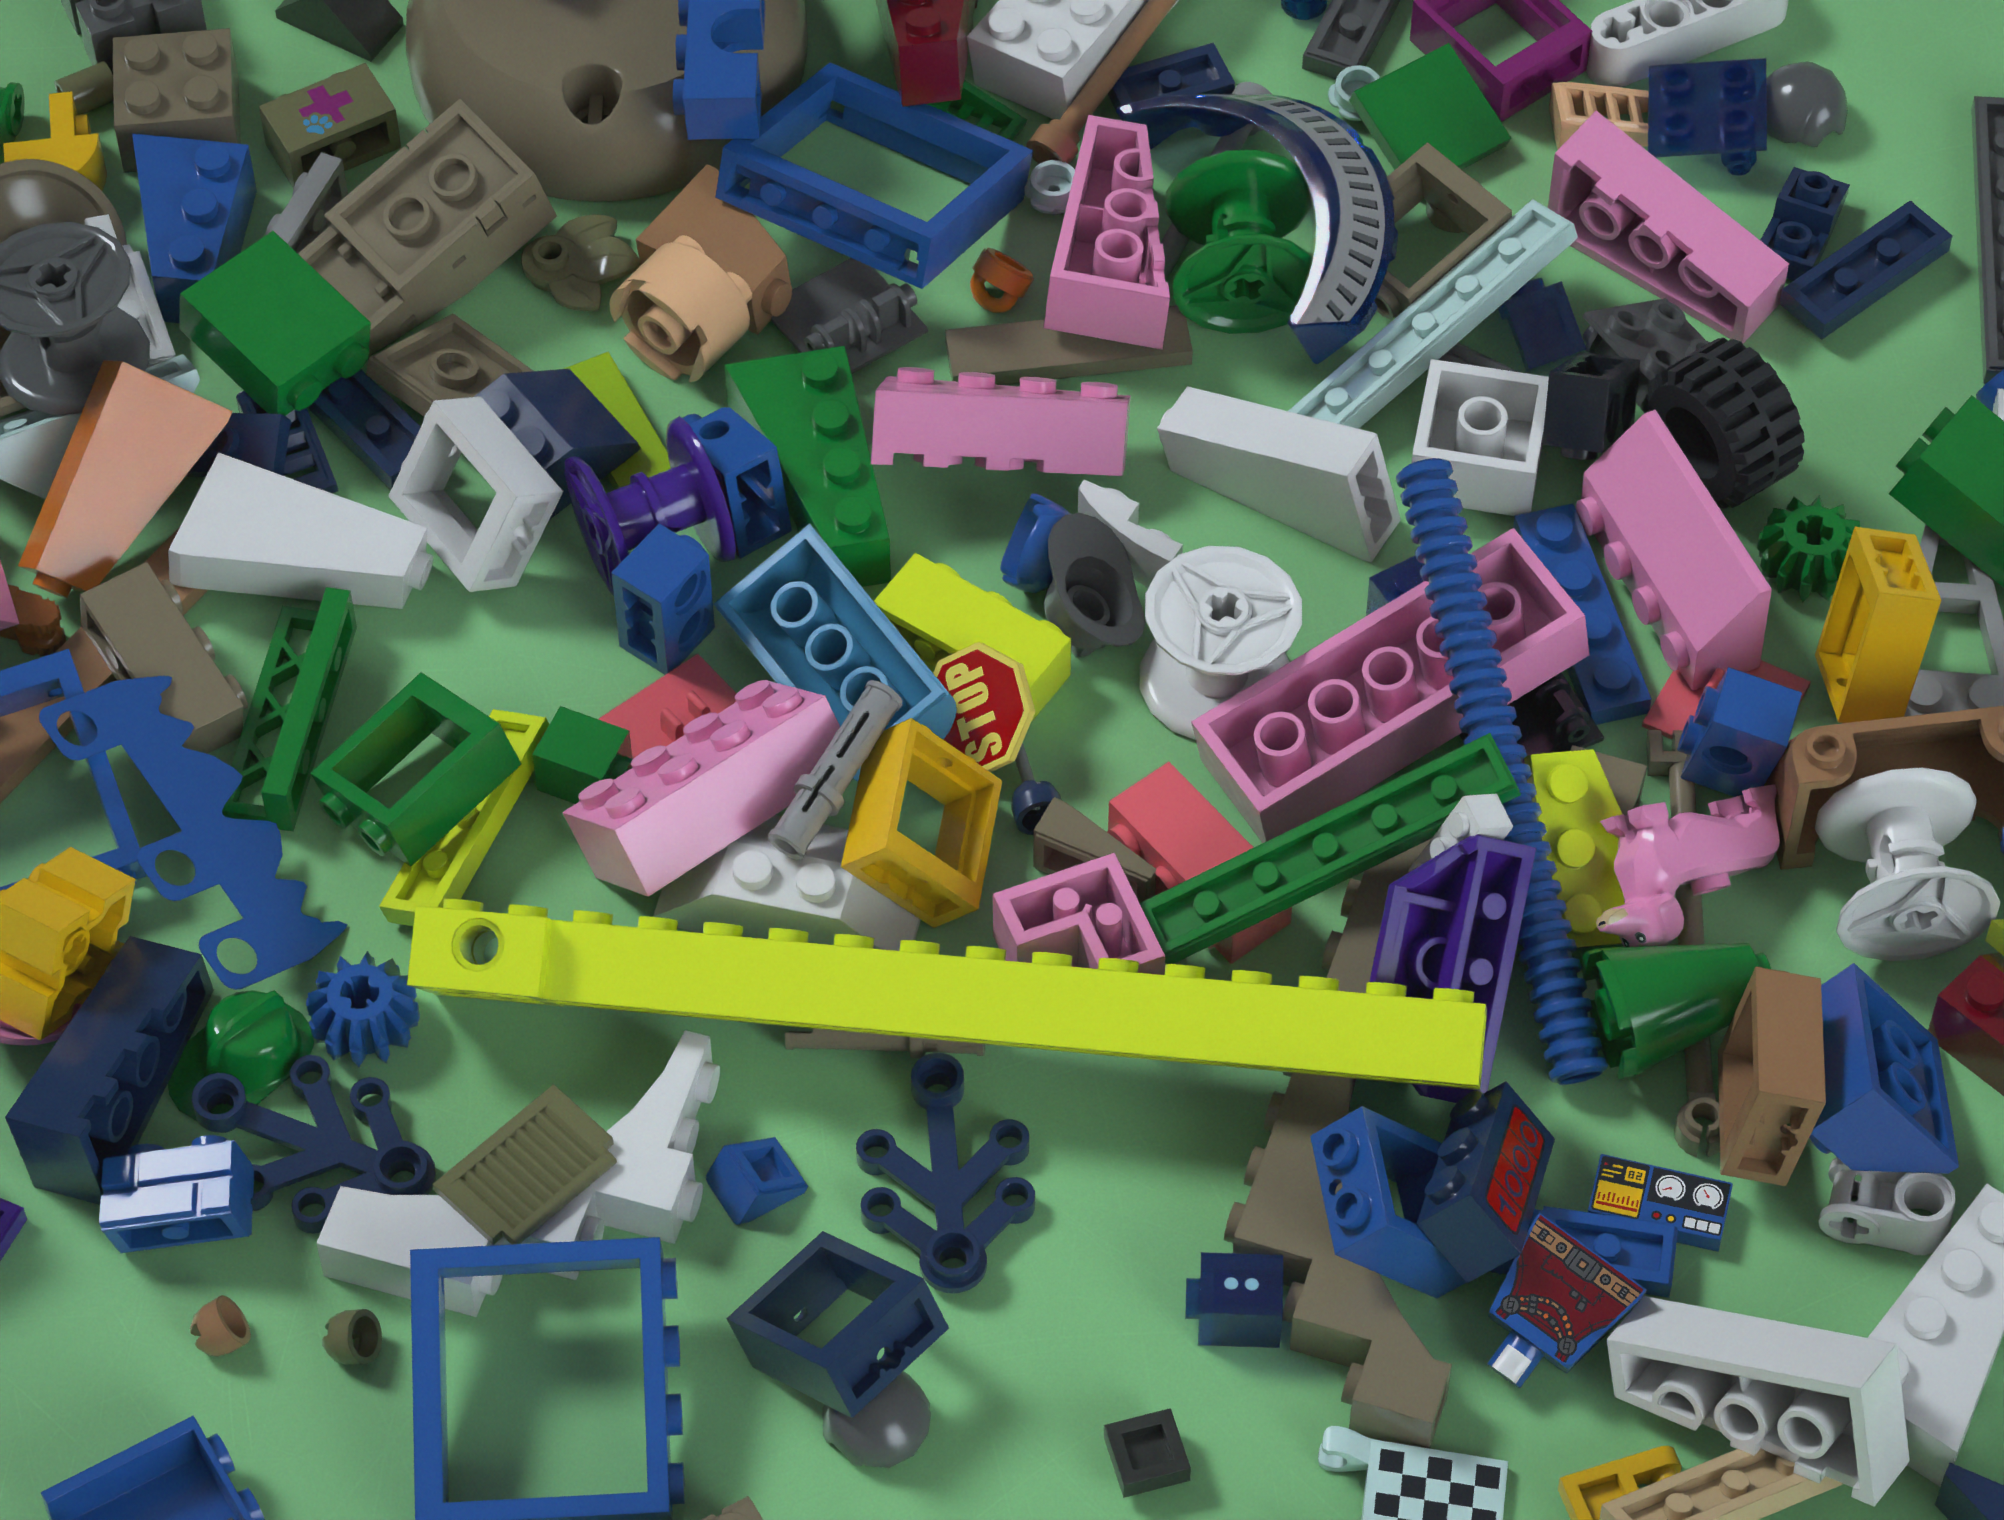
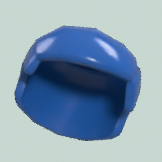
M1033 493L1030 495L1001 561L1000 570L1005 574L1002 577L1005 583L1018 590L1037 593L1049 588L1053 580V574L1049 561L1048 538L1053 525L1063 516L1070 514L1063 506L1039 494Z

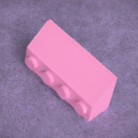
M1653 410L1644 413L1584 472L1581 500L1576 503V511L1585 533L1589 536L1594 535L1603 548L1605 562L1613 578L1616 580L1622 579L1632 594L1633 606L1639 620L1644 625L1650 624L1659 637L1666 663L1673 671L1679 670L1691 690L1694 691L1707 685L1716 668H1721L1724 672H1726L1728 667L1747 672L1760 667L1772 588L1657 411Z

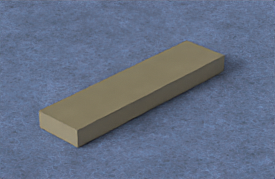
M1177 305L1169 306L1162 350L1043 328L1044 319L945 330V343L951 380L958 382L959 373L993 374L995 375V385L1020 383L1021 377L1060 379L1192 364L1193 350L1187 320Z

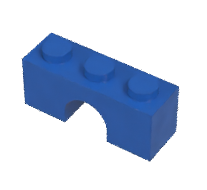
M678 0L680 27L687 26V34L676 35L677 71H684V79L673 80L674 115H685L687 139H760L762 92L758 53L733 52L740 50H764L765 0Z

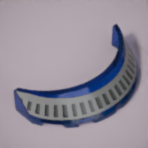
M1271 94L1175 95L1150 98L1117 107L1116 113L1122 121L1147 125L1150 150L1175 132L1190 127H1196L1209 136L1221 137L1230 135L1246 125L1254 123L1278 140L1294 158L1305 177L1313 200L1316 224L1315 248L1309 276L1301 297L1288 320V325L1314 364L1321 363L1365 330L1378 308L1374 300L1379 293L1388 265L1396 257L1398 231L1394 222L1393 200L1395 197L1387 174L1374 151L1363 144V140L1356 130L1339 117L1316 105L1290 97Z

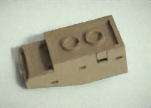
M461 99L457 100L425 128L427 133L422 130L406 144L408 149L405 146L324 214L330 226L298 253L371 322L369 357L468 294L557 217L535 173Z

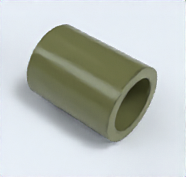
M104 61L54 81L57 93L72 91L77 115H82L114 101L113 74Z

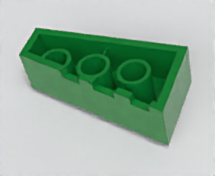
M845 346L724 364L727 407L733 409L777 447L788 511L797 526V533L810 523L862 587L889 583L891 581L890 537L873 465L871 464V456Z

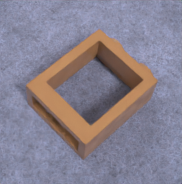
M1755 967L1718 1049L1721 1175L1781 1186L1787 1185L1826 1104L1821 978Z

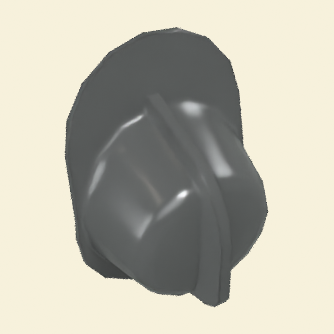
M1083 513L1063 516L1053 525L1048 538V553L1053 580L1044 600V611L1047 621L1055 624L1066 636L1071 638V651L1076 657H1086L1096 649L1104 648L1107 645L1116 647L1132 645L1143 634L1145 618L1138 598L1131 564L1122 542L1111 528L1096 517Z

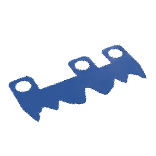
M154 676L117 680L44 707L39 713L40 723L60 752L71 760H83L122 745L181 829V832L143 846L137 853L139 865L158 892L168 900L179 901L219 884L243 917L241 920L203 935L199 940L200 952L225 986L240 990L306 962L344 932L348 924L340 921L321 922L319 919L304 915L301 912L302 902L307 889L305 882L276 879L275 875L283 855L281 834L276 823L263 820L233 819L222 814L224 805L240 785L243 776L235 768L213 755L182 746L194 729L193 724L161 714L159 711V706L162 702L160 694L171 685L172 677ZM68 711H78L87 715L97 727L96 739L91 744L83 746L68 742L61 736L57 728V720L60 715ZM167 850L183 853L192 861L195 867L194 879L189 884L182 886L166 882L156 871V857L161 852ZM228 938H237L248 943L256 953V967L246 974H237L227 970L217 957V947L220 942Z

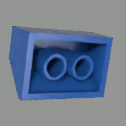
M1855 963L1851 964L1821 985L1826 1104L1809 1138L1817 1149L1825 1154L1832 1152L1852 1171L1949 1174L1959 1167L1938 1039Z

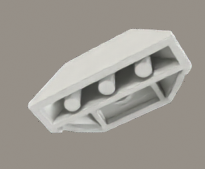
M774 815L664 886L653 917L678 920V929L703 933L704 922L743 926L742 937L768 939L769 928L794 929L809 932L808 943L834 945L835 934H850L874 938L873 949L899 951L900 940H915L921 919L841 867L848 829L823 824L806 850L807 853L804 858L798 860L778 851L768 840V834L776 827L782 817Z

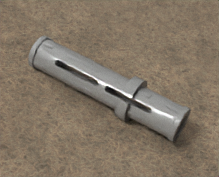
M875 680L867 682L864 687L865 690L841 727L836 731L832 741L811 773L801 775L793 788L796 796L776 827L768 834L769 842L786 856L798 860L803 859L807 853L806 850L828 816H837L845 803L842 794L864 760L869 756L872 748L896 711H899L903 705V700L899 694L886 684Z

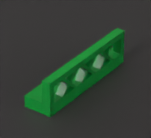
M326 587L319 611L282 605L231 764L243 777L240 785L223 807L222 814L225 817L270 821L276 823L279 830L294 832L311 777L310 773L313 771L357 629L350 590ZM293 628L312 631L306 652L299 656L289 645ZM284 657H285V659H286L288 662H286L285 664L282 665L283 659H284ZM298 675L290 702L281 707L273 696L274 688ZM269 708L272 713L266 715ZM282 726L273 755L265 758L256 746L258 738ZM251 760H253L255 764L249 767ZM266 777L261 791L264 806L238 802L242 789Z

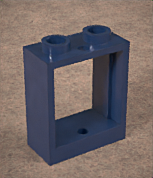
M824 1231L726 1318L753 1368L851 1418L858 1414L949 1329L924 1278ZM847 1289L873 1301L822 1349L797 1337L802 1330ZM801 1311L800 1315L794 1319V1316ZM884 1347V1354L882 1358L878 1360V1352Z

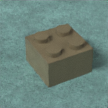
M230 28L113 38L114 128L124 172L137 171L132 134L241 144L239 75Z

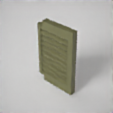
M553 1084L434 1182L433 1188L442 1199L492 1245L502 1237L511 1244H521L617 1163L616 1158L608 1151L614 1144L613 1137Z

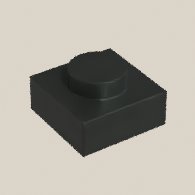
M1171 1408L1104 1425V1440L1123 1498L1190 1481L1191 1467Z

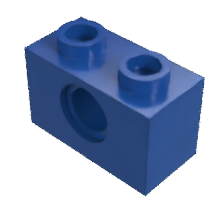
M1728 667L1716 689L1708 686L1705 687L1695 715H1690L1686 721L1677 751L1687 754L1681 778L1734 797L1743 795L1742 791L1749 788L1764 786L1787 748L1802 692Z

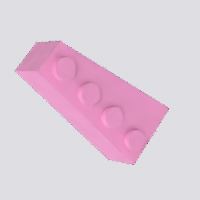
M1595 111L1555 152L1548 208L1574 223L1578 239L1570 246L1661 299L1666 298L1683 312L1724 336L1741 341L1743 344L1780 304L1789 263L1598 111Z
M900 367L897 371V377L887 376L875 392L871 464L893 465L894 453L914 454L913 460L921 462L923 467L948 468L949 465L962 464L963 457L975 458V465L986 470H1020L1024 468V462H1035L1036 470L1045 473L1122 476L1126 466L1131 396L1118 395V385L1111 383L1082 382L1081 391L1056 390L1057 381L1049 378L1021 377L1018 387L995 385V375L961 372L959 373L958 382L934 380V370Z

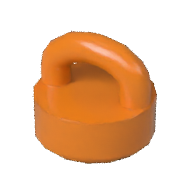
M987 248L982 250L972 267L975 272L970 280V289L973 298L981 307L992 313H1004L1015 305L1018 298L1024 297L1034 278L1031 271L1015 259L993 248ZM987 281L1004 291L1001 298L991 296L986 291L985 282Z

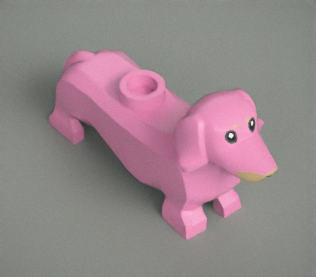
M1775 784L1749 788L1742 791L1743 795L1708 803L1711 816L1687 812L1679 813L1668 819L1669 814L1666 802L1639 806L1628 810V815L1612 816L1600 821L1607 833L1618 838V851L1614 860V872L1622 889L1625 904L1610 908L1597 918L1596 924L1599 931L1618 935L1623 947L1667 946L1679 936L1684 925L1682 909L1674 897L1679 885L1690 884L1694 896L1730 887L1729 876L1766 867L1774 858L1780 843L1774 804L1777 794Z

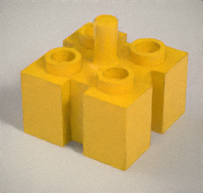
M69 847L47 863L39 864L31 872L28 879L23 878L8 889L0 891L1 1021L41 1041L72 1019L74 1005L77 1003L82 1005L105 973L109 962L116 957L124 943L117 940L119 928L128 923L135 878Z

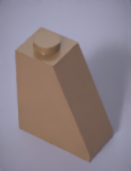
M707 164L636 238L640 265L663 244L674 242L682 235L691 237L702 247L705 255L716 262L726 273L733 272L746 281L752 292V299L747 303L750 316L748 330L758 335L771 321V317L781 315L790 303L793 293L787 257L753 214L715 198L719 171L717 168Z

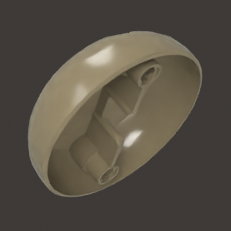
M678 0L408 1L406 12V56L414 94L425 118L431 124L457 100L461 99L535 173L546 196L593 202L632 200L661 195L684 188L707 164L717 168L718 171L720 170L723 147L733 139L688 140L685 115H674L673 80L684 79V71H677L676 35L687 34V26L680 27ZM765 0L764 50H740L733 52L758 53L762 92L761 117L796 90L804 76L808 47L807 11L804 0Z

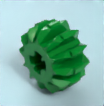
M1819 495L1811 505L1806 506L1796 497H1793L1790 503L1787 504L1786 510L1773 508L1772 513L1767 518L1766 526H1764L1763 531L1759 534L1757 550L1759 551V557H1761L1760 567L1762 575L1768 578H1776L1775 584L1777 585L1778 594L1793 588L1798 590L1802 603L1811 592H1817L1829 601L1834 594L1854 527H1860V521L1845 519L1844 504L1828 509L1824 507Z

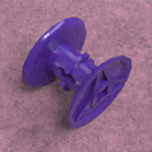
M680 416L670 421L666 430V447L671 469L651 477H647L643 472H639L630 476L629 485L606 493L596 474L584 460L576 456L565 460V478L568 493L579 529L599 575L613 596L611 572L629 555L628 551L636 548L659 523L674 533L693 526L707 551L721 562L735 560L736 543L733 525L721 486L702 443L691 426Z

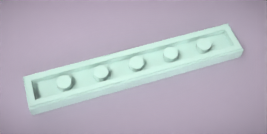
M1532 199L1288 411L1349 427L1361 428L1429 368L1431 359L1439 360L1578 239L1574 223Z

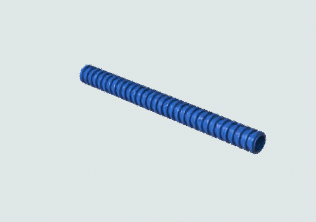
M1440 458L1417 461L1404 467L1397 474L1396 481L1399 487L1405 489L1400 495L1403 505L1410 507L1405 514L1406 520L1409 525L1415 526L1410 532L1413 543L1420 545L1415 551L1416 559L1418 562L1425 564L1420 569V575L1423 581L1429 582V585L1424 589L1427 599L1434 601L1429 608L1432 618L1439 620L1434 627L1437 637L1444 639L1439 645L1440 653L1442 656L1449 658L1444 664L1445 672L1447 675L1454 677L1449 683V688L1452 694L1459 697L1454 702L1456 712L1464 716L1459 721L1461 732L1468 733V737L1463 742L1466 745L1491 733L1521 793L1520 796L1502 804L1513 825V828L1504 840L1536 848L1517 945L1523 946V950L1518 954L1520 963L1528 965V970L1523 974L1526 984L1533 985V990L1528 993L1529 1000L1532 1004H1538L1539 1008L1533 1013L1536 1023L1543 1024L1544 1028L1538 1033L1541 1043H1547L1549 1047L1543 1053L1547 1063H1553L1554 1067L1548 1073L1551 1082L1558 1083L1559 1085L1587 1081L1600 1076L1608 1068L1605 1058L1598 1056V1051L1603 1048L1601 1039L1593 1037L1592 1032L1598 1028L1595 1018H1590L1587 1014L1593 1007L1589 998H1583L1582 993L1587 989L1586 981L1583 978H1578L1577 975L1582 970V964L1579 959L1572 956V953L1577 950V945L1574 939H1568L1567 934L1572 930V926L1569 920L1562 917V914L1567 911L1565 901L1557 898V895L1562 891L1559 881L1552 879V875L1557 872L1554 861L1547 859L1552 849L1549 842L1542 840L1547 830L1543 822L1537 821V817L1542 814L1540 804L1532 802V798L1537 794L1534 784L1527 782V779L1532 775L1530 766L1522 763V760L1527 756L1524 745L1517 744V741L1522 737L1519 726L1512 724L1517 718L1515 708L1507 705L1512 699L1511 691L1509 688L1502 686L1507 680L1506 672L1503 668L1497 667L1502 661V656L1498 649L1492 647L1497 642V637L1493 630L1487 628L1492 623L1490 612L1482 609L1487 604L1485 593L1478 591L1483 584L1480 574L1473 572L1478 565L1475 555L1468 554V551L1473 547L1470 536L1463 535L1468 528L1467 521L1464 517L1458 516L1463 510L1462 502L1460 499L1453 497L1458 491L1457 483L1455 480L1448 478L1453 473L1452 464L1450 461Z

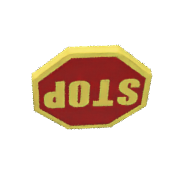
M980 642L939 660L933 674L954 698L957 707L954 723L943 740L963 754L975 759L979 765L989 772L1014 762L1035 714L1023 664Z

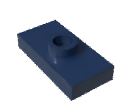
M232 413L226 426L185 477H206L218 453L283 476L291 419L282 414Z

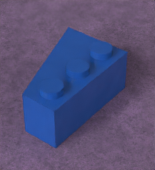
M132 134L151 274L157 303L164 322L180 324V293L241 252L257 193L249 145Z

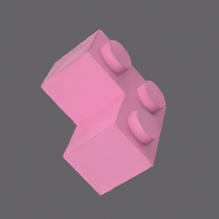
M1115 853L993 893V937L998 947L1006 950L1005 961L1032 963L1033 952H1049L1073 956L1072 967L1098 969L1099 958H1116L1138 961V973L1164 975L1165 954Z

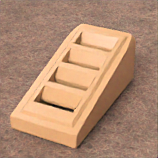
M1576 82L1552 83L1549 113L1557 150L1595 111H1598L1603 116H1608L1610 122L1642 147L1674 144L1675 135L1665 92ZM1652 112L1655 124L1644 123L1642 113ZM1620 114H1629L1631 121L1621 120Z

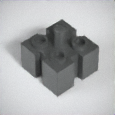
M61 0L77 35L82 34L85 51L92 65L104 61L112 74L113 38L207 30L201 0Z

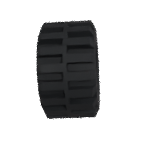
M1717 338L1656 374L1655 378L1651 379L1647 386L1649 394L1646 395L1645 405L1648 412L1657 411L1712 498L1721 509H1726L1729 506L1734 508L1794 472L1799 467L1798 462L1803 460L1804 449L1802 443L1805 442L1804 431L1800 425L1799 420L1801 418L1797 407L1792 401L1790 392L1768 362L1766 363L1751 347L1746 348L1741 341L1735 339L1728 341L1725 338Z

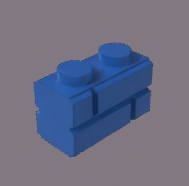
M204 1135L195 1138L191 1146L165 1149L155 1144H138L130 1147L127 1155L103 1159L101 1183L103 1195H101L99 1224L101 1231L120 1253L242 1238L252 1235L253 1207L251 1199H253L254 1169L251 1161L235 1140L230 1141L225 1137L217 1135Z

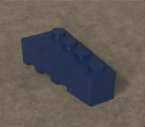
M129 936L116 957L109 962L105 973L5 1116L20 1156L35 1188L100 1205L101 1195H103L101 1187L103 1159L127 1155L130 1147L138 1145L186 1044L214 991L202 954Z

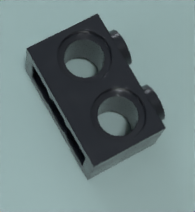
M1580 352L1549 372L1542 445L1561 447V455L1572 459H1596L1598 453L1605 452L1634 424L1640 360Z

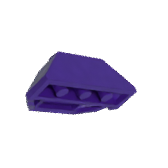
M1477 834L1466 837L1389 884L1369 982L1407 986L1406 997L1433 999L1434 988L1474 992L1473 1003L1486 1004L1487 1006L1480 1091L1485 1093L1489 1087L1536 848ZM1412 1084L1420 1096L1457 1103L1467 1094L1476 1091L1473 1089Z

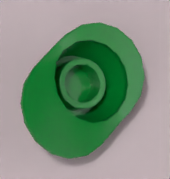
M254 990L241 991L223 998L211 1010L206 1026L187 1042L168 1082L169 1096L180 1112L197 1121L192 1104V1092L196 1084L208 1075L226 1073L236 1077L242 1083L247 1101L258 1105L290 1078L291 1066L297 1059L302 1056L311 1055L314 1040L309 1022L301 1012L286 1004L283 997L275 990L268 993ZM219 1104L210 1113L223 1114L230 1111L233 1107L229 1104Z

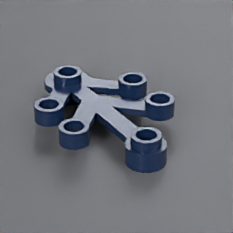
M931 1053L921 1057L914 1064L911 1071V1092L915 1102L920 1107L926 1109L932 1172L898 1148L893 1136L881 1129L868 1130L858 1138L856 1157L858 1166L865 1173L870 1175L887 1174L933 1208L936 1215L937 1231L902 1208L897 1193L886 1187H876L864 1194L861 1200V1220L869 1231L877 1234L891 1232L920 1254L919 1266L921 1274L931 1287L944 1293H962L972 1289L983 1279L987 1269L985 1248L1009 1223H1023L1030 1219L1035 1211V1190L1032 1184L1019 1177L1007 1178L997 1186L995 1201L964 1229L962 1208L1003 1165H1016L1026 1159L1029 1154V1131L1023 1123L1017 1120L1005 1119L999 1121L992 1127L989 1140L959 1170L953 1107L961 1101L964 1095V1070L959 1061L945 1053ZM939 1084L946 1086L949 1090L934 1093L927 1089ZM1005 1137H1014L1021 1143L1013 1148H1005L998 1142ZM876 1146L888 1151L879 1158L870 1157L865 1153L869 1148ZM1010 1195H1020L1026 1199V1202L1020 1206H1010L1003 1200ZM883 1204L892 1208V1212L886 1216H876L870 1212V1209L876 1205ZM956 1258L963 1261L965 1265L959 1268H946L942 1266V1263L948 1259Z
M316 1055L300 1057L293 1063L290 1069L293 1091L299 1098L306 1100L316 1127L248 1102L242 1083L230 1074L215 1073L208 1075L196 1084L192 1092V1104L196 1119L206 1130L226 1133L238 1128L300 1151L262 1166L252 1164L254 1181L264 1184L260 1191L253 1193V1199H251L253 1211L267 1206L273 1198L274 1191L339 1167L361 1174L325 1190L318 1187H308L299 1191L294 1196L291 1207L295 1224L303 1232L316 1234L322 1231L340 1186L390 1195H429L433 1189V1183L436 1181L434 1161L424 1148L415 1143L403 1141L391 1112L392 1102L389 1087L379 1078H363L356 1082L350 1091L352 1111L356 1118L369 1124L377 1150L351 1140L331 1091L332 1079L329 1065L323 1058ZM308 1072H317L322 1075L321 1079L313 1084H305L300 1081V1078ZM369 1094H377L382 1097V1100L375 1106H364L360 1103V1100ZM219 1104H229L233 1107L230 1111L223 1114L210 1113ZM400 1171H408L414 1174V1177L406 1182H393L391 1180ZM310 1204H320L324 1207L322 1213L314 1217H308L301 1213Z

